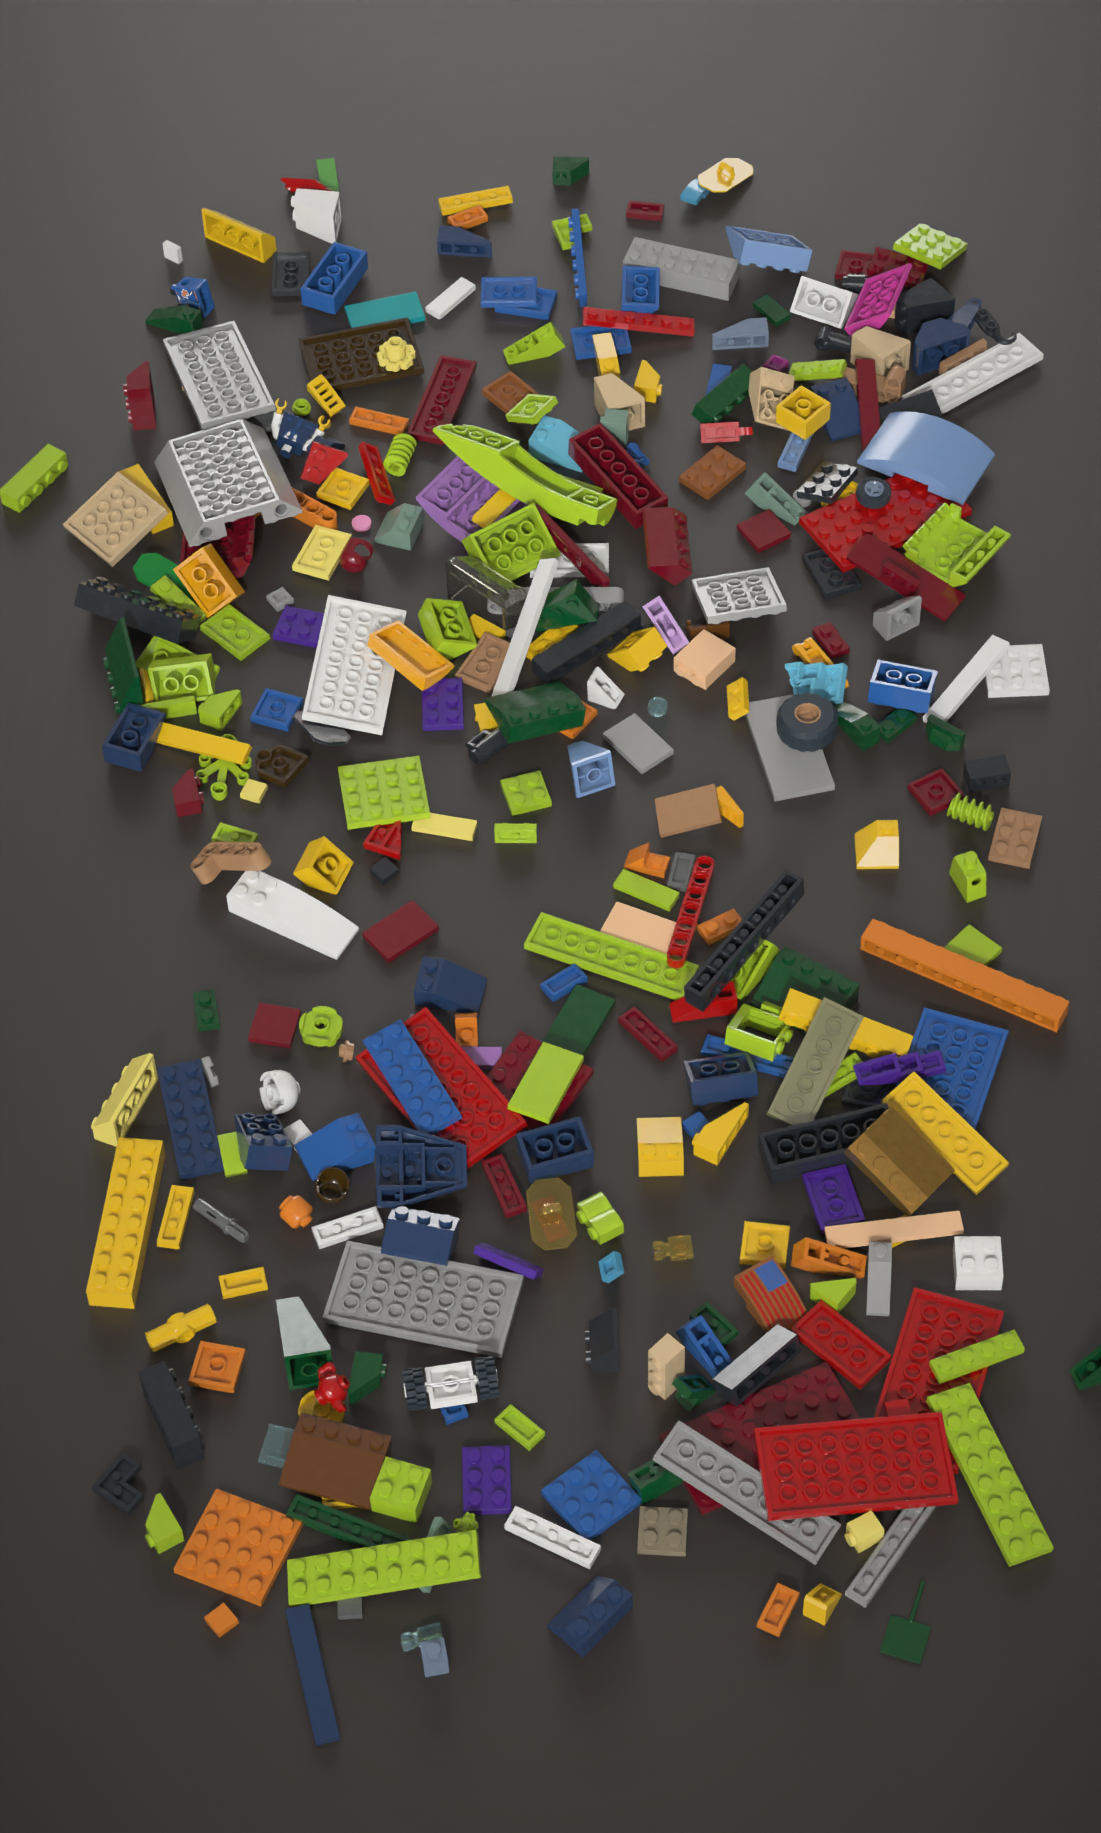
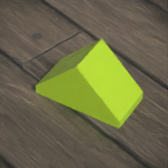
M856 1278L810 1283V1299L816 1303L823 1300L840 1313L856 1294Z

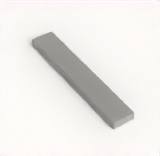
M936 1506L903 1509L845 1591V1596L866 1608Z

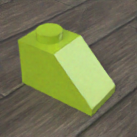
M236 689L209 696L198 708L200 723L222 731L242 705L241 691Z
M158 1493L155 1496L145 1524L148 1534L144 1536L150 1548L155 1547L158 1554L183 1542L184 1536L180 1525L161 1493Z

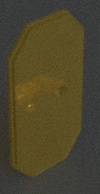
M559 1178L535 1180L526 1191L532 1241L543 1250L568 1248L577 1237L571 1187Z

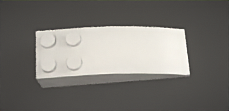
M245 871L226 896L229 912L336 960L359 931L358 926L324 903L286 882L261 871Z

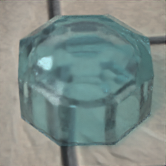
M654 697L649 700L648 712L652 716L661 717L667 713L668 702L664 698Z

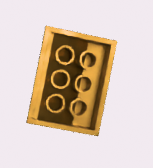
M892 1106L843 1152L908 1217L955 1171Z

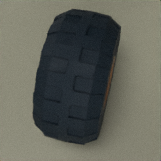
M796 694L786 699L778 709L776 718L777 734L783 743L794 750L796 749L800 752L821 750L832 743L837 733L838 714L836 708L829 700L818 694Z

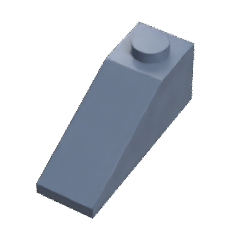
M767 317L749 318L712 334V350L768 347L769 344Z

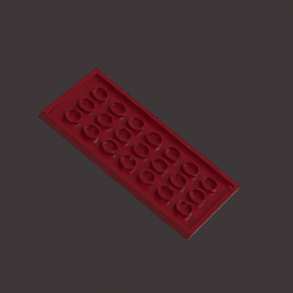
M825 1362L751 1394L737 1407L730 1403L684 1424L759 1471L753 1433L754 1428L861 1418L830 1366ZM672 1429L659 1434V1440L662 1444ZM683 1480L701 1516L723 1506Z

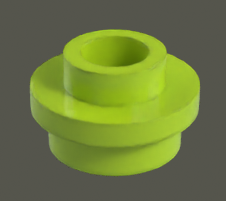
M297 399L292 406V411L297 416H305L310 413L311 405L306 399Z

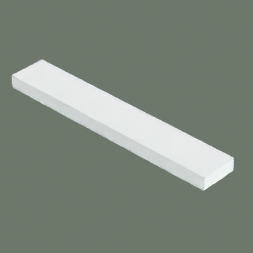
M992 635L932 705L928 713L923 716V722L927 723V718L930 714L947 722L1010 647L1009 642Z

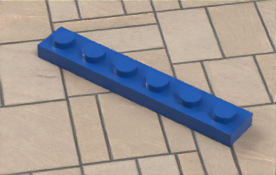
M571 209V217H568V226L572 228V231H569L570 242H574V245H571V256H575V259L572 260V268L577 273L574 274V285H578V288H575V299L579 300L580 307H587L579 209Z

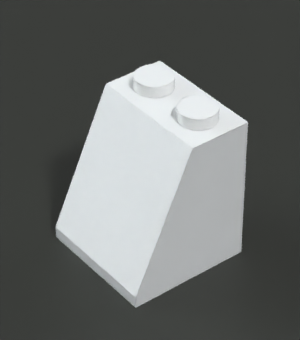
M296 189L295 196L291 198V207H294L293 221L296 222V228L331 244L336 242L342 222L340 192Z

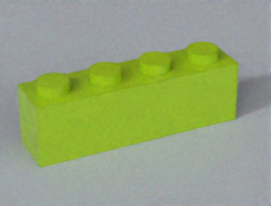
M47 444L0 489L2 504L19 513L25 507H28L49 484L53 483L67 469L66 452Z

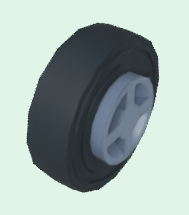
M866 478L857 486V501L866 508H882L890 501L891 488L886 481L880 478Z

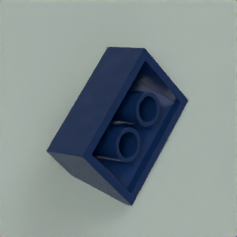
M748 1052L683 1061L688 1092L693 1105L703 1106L712 1102H728L731 1099H748L752 1096H758L757 1072Z
M403 1206L393 1207L387 1219L381 1254L447 1266L458 1242L460 1218L430 1213L424 1210L408 1209Z
M596 1576L547 1627L579 1655L584 1657L633 1608V1595L616 1580Z

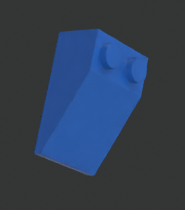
M359 1113L336 1119L295 1144V1149L311 1180L314 1181L317 1180L318 1174L328 1167H337L347 1171L373 1163L376 1146Z

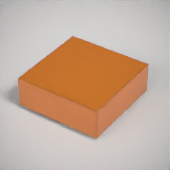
M222 1603L204 1617L206 1623L219 1638L239 1624L238 1619L225 1603Z

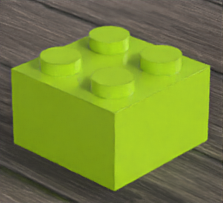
M385 1457L370 1496L371 1510L417 1524L432 1485L431 1469Z

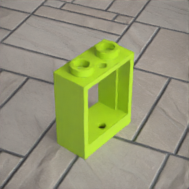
M743 1004L727 1026L724 1044L773 1062L778 1054H782L785 1043L790 1042L793 1030H790L791 1026L778 1020L779 1016ZM748 1026L777 1038L773 1042L745 1032L744 1029Z

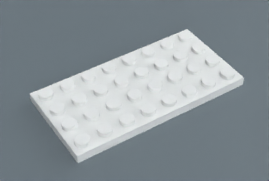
M328 595L302 720L382 735L395 668L367 645L370 633L398 620L404 624L406 610Z

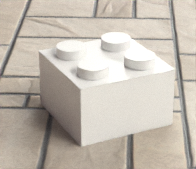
M954 1236L953 1266L955 1290L1002 1289L1003 1263L1000 1236Z

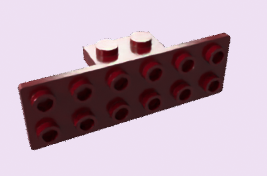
M866 534L846 558L849 562L905 597L920 596L922 598L921 607L942 621H946L966 597L959 590L870 534Z

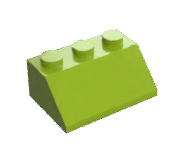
M426 598L418 613V617L426 641L431 647L447 660H451L477 647V642L462 601Z
M211 653L153 660L148 667L155 702L194 695L195 702L205 701L209 696L215 695V669Z

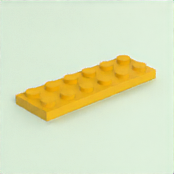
M914 1071L882 1100V1104L887 1103L888 1107L892 1106L955 1170L953 1173L976 1195L1009 1166V1162Z

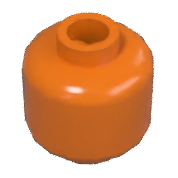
M300 1195L288 1196L279 1207L281 1210L280 1217L293 1229L300 1226L305 1228L313 1219L310 1216L313 1211L312 1206Z

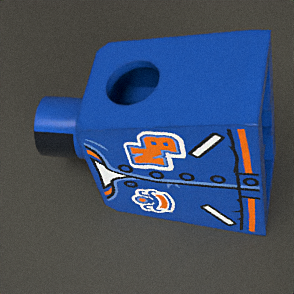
M184 277L177 285L173 284L170 289V293L177 296L179 306L185 305L201 310L202 318H205L215 308L207 279Z

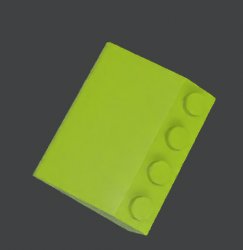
M534 503L461 540L472 561L494 588H499L536 569L540 559L561 556Z

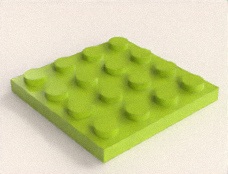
M419 756L338 767L348 830L371 827L378 824H393L395 821L400 820L401 822L430 818Z

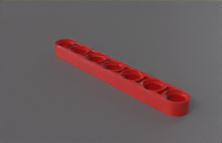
M709 856L697 858L667 951L666 962L672 968L678 969L683 967L688 957L714 873V860ZM708 864L710 867L704 869L701 868L699 865ZM704 879L706 882L700 884L696 883L695 880ZM699 894L701 897L694 899L690 895ZM687 909H693L696 911V913L689 914L685 911ZM683 924H688L691 926V928L683 929L680 926ZM685 940L687 943L684 945H679L676 943V941ZM678 955L682 957V959L673 960L671 959V956Z

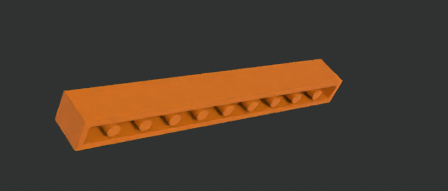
M872 919L861 936L860 950L1056 1033L1068 1014L1070 1001L1063 997L1051 994L1040 987L1032 986L1021 979L1013 978L1002 971L994 970L983 963L970 960L961 954L951 952L942 946L932 944L923 938L913 936L904 930L889 926L885 922Z

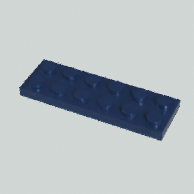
M200 1059L158 1067L157 1071L180 1180L224 1171Z

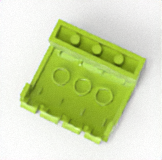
M943 503L924 525L903 545L906 550L904 554L909 560L952 587L967 584L1011 537V534L997 526H994L986 533L961 519V507L953 503L949 507L947 503Z

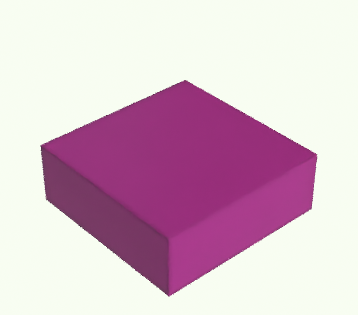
M773 354L764 363L763 367L783 373L789 366V361Z

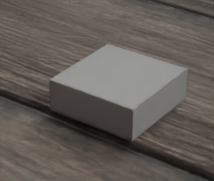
M284 587L266 595L267 601L277 612L284 609L285 605L289 606L294 603V598Z

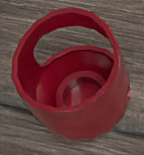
M350 538L339 557L342 568L350 573H360L366 567V562L373 555V545L363 539ZM358 544L364 545L369 550L370 555H359L355 552L356 546Z

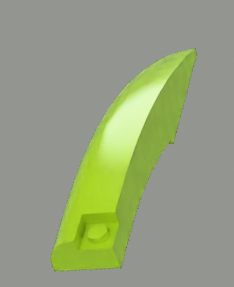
M446 424L433 428V432L477 473L527 505L532 503L538 504L546 514L575 525H580L586 521V523L591 525L600 524L605 526L615 511L616 498L585 488L564 478L535 459L519 445L520 441L481 427L465 424L463 426Z

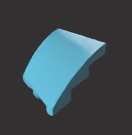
M801 661L785 664V669L790 676V684L793 686L794 695L803 693L818 694L829 700L831 704L843 703L848 669L846 664L840 663L826 666L823 662L805 665Z

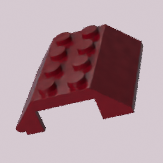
M255 515L224 523L227 536L202 543L199 546L189 547L183 533L180 564L200 548L211 544L235 578L243 577L253 557Z

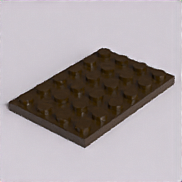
M408 317L298 338L310 382L322 374L335 391L425 374ZM391 337H400L407 342V345H413L416 357L413 359V365L406 370L400 368L398 372L387 371L386 366L382 367L379 365L377 360L379 347Z

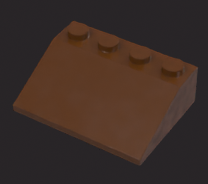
M301 1412L291 1439L279 1486L370 1510L372 1490L385 1457H390L392 1436Z

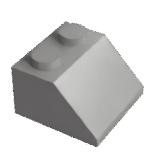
M907 596L896 600L884 608L878 609L874 612L873 627L888 641L918 626L920 623L922 598L920 596Z

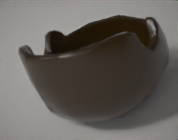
M328 1167L318 1174L315 1193L321 1201L328 1204L339 1203L347 1196L350 1179L345 1171L337 1167Z

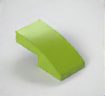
M237 1133L217 1135L225 1177L248 1173L240 1159Z

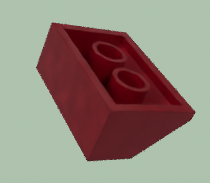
M145 361L126 376L127 384H123L124 396H128V398H125L126 409H130V412H128V422L132 423L133 431L156 429V404L149 361Z

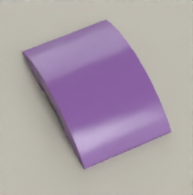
M457 456L416 496V500L436 523L462 542V539L483 529L472 521V516L500 488L485 479ZM516 499L494 522L528 505Z

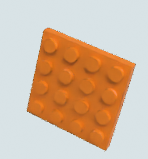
M216 1488L173 1568L174 1573L262 1606L303 1527L302 1522Z

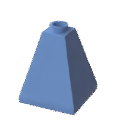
M585 741L574 742L567 746L577 798L615 786L610 750Z

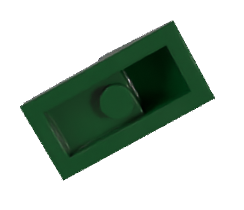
M701 1374L679 1376L672 1383L677 1389L675 1399L687 1411H692L716 1392V1389Z

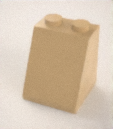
M865 326L852 334L850 362L855 365L856 358L874 359L876 374L887 377L892 366H900L907 371L909 370L911 342L907 339Z
M613 373L594 377V405L600 418L604 416L606 408L629 410V431L645 427V398Z

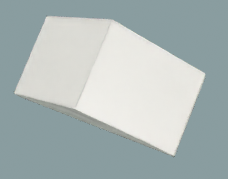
M599 667L595 668L587 681L588 701L616 709L625 695Z

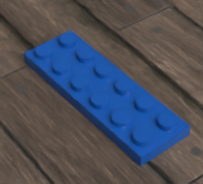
M401 1019L362 1040L417 1131L434 1135L462 1119L457 1107Z

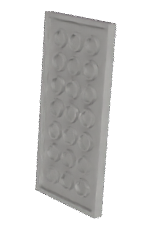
M235 321L163 339L164 347L202 430L276 410L271 395Z
M347 1241L322 1319L324 1323L502 1358L523 1286L524 1275L449 1261L448 1265L444 1266L381 1254V1247Z

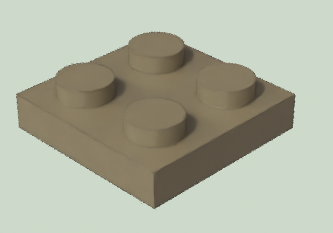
M640 1506L637 1554L686 1557L688 1509Z

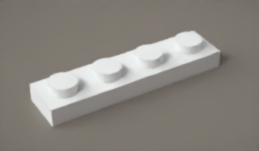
M515 1506L504 1525L505 1530L588 1569L592 1567L601 1551V1545Z

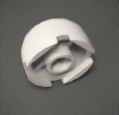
M273 1070L262 1074L260 1081L264 1082L263 1087L260 1088V1095L267 1111L271 1109V1114L273 1115L291 1110L296 1105L300 1094L299 1083L290 1073L283 1070Z

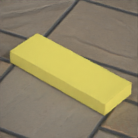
M430 813L429 819L414 820L411 827L412 831L473 841L477 821Z

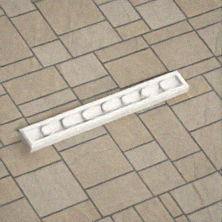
M556 558L540 559L492 696L514 691L559 563Z

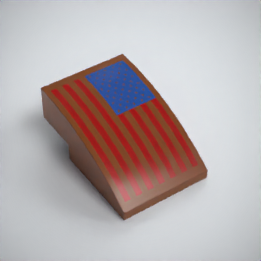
M773 1256L734 1276L733 1286L746 1302L747 1310L765 1333L769 1332L777 1324L790 1331L808 1313L794 1286Z

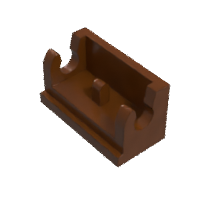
M687 620L686 632L689 642L703 629L720 639H727L730 633L729 621H724L719 624L703 623L691 625V620Z

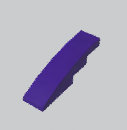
M940 1050L919 1056L918 1051L900 1057L893 1053L853 1065L859 1085L899 1083L904 1081L913 1071L921 1079L947 1073Z

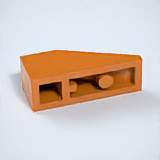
M806 1237L793 1245L791 1266L813 1273L864 1278L867 1256Z

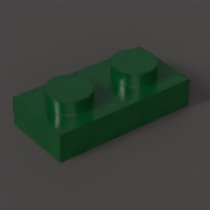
M896 709L878 723L880 726V737L887 743L891 742L917 721V716L907 709Z
M214 989L193 992L198 1031L220 1029Z
M707 1301L690 1314V1320L702 1315L723 1347L738 1336V1330Z

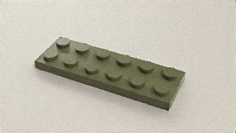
M823 998L766 1115L788 1126L814 1120L864 1016L830 999Z

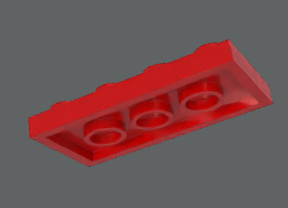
M823 1300L819 1301L790 1330L797 1334L800 1342L859 1389L863 1388L891 1361V1354Z

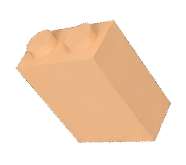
M703 629L674 657V671L679 676H683L691 681L694 685L706 690L735 662L736 648Z

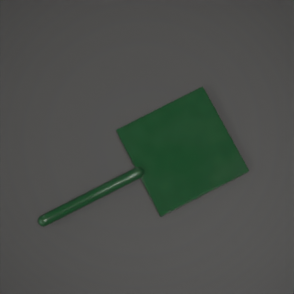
M924 1580L920 1581L909 1620L893 1615L890 1616L880 1653L921 1664L931 1626L914 1622L925 1585Z

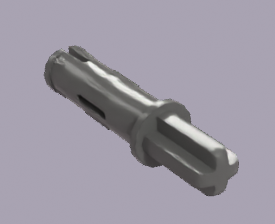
M199 1198L195 1201L193 1209L220 1227L224 1234H230L241 1243L249 1240L250 1232L237 1224L236 1219H230L204 1199Z

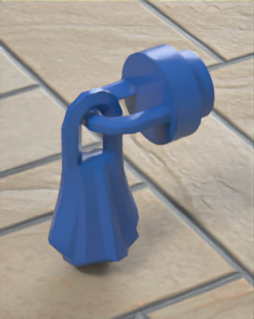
M635 442L626 445L625 450L641 468L649 465V459L642 453Z

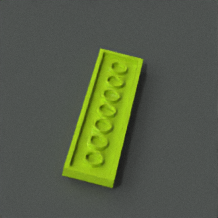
M543 912L540 913L524 943V949L570 965L576 964L579 968L673 1000L685 997L684 986L699 970V965L688 961L681 968H672L666 962L667 954ZM671 956V959L673 960H680L679 958Z
M968 1383L927 1397L926 1402L931 1412H942L948 1446L1008 1566L1010 1567L1052 1552L1054 1547L971 1384Z
M477 1530L287 1560L289 1605L292 1608L305 1604H319L481 1578Z

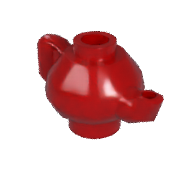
M327 1362L318 1369L319 1382L318 1388L314 1390V1395L323 1406L330 1403L339 1413L347 1411L343 1401L347 1397L350 1383L344 1375L336 1374L337 1370L333 1362Z

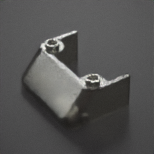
M452 556L446 561L447 593L449 599L456 596L466 586H470L502 608L503 630L507 631L510 628L516 627L527 595L522 587L509 581L476 557Z

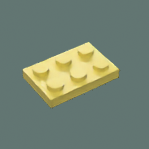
M315 525L292 565L293 571L329 581L339 564L340 554L347 541L352 538V534Z

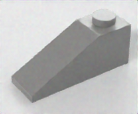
M869 1242L866 1315H890L892 1243Z

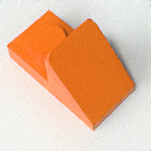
M646 843L629 851L624 869L664 878L670 864V857L650 853V843Z
M477 1012L455 1013L456 1042L461 1047H478Z

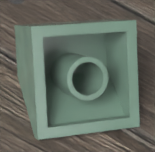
M403 503L387 512L374 542L411 551L424 524L423 507Z

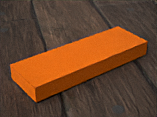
M355 407L349 418V424L397 435L405 433L409 425V418Z

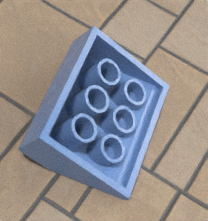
M726 225V232L733 256L739 260L740 264L749 266L750 263H753L761 268L773 266V269L780 271L786 268L794 273H800V271L807 272L813 250L794 236Z

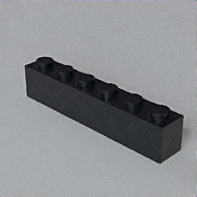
M627 601L616 605L612 610L604 615H600L597 621L584 625L581 629L573 634H569L557 644H553L544 652L537 654L532 658V672L545 684L557 681L626 638L633 631H637L636 629L641 625V614Z

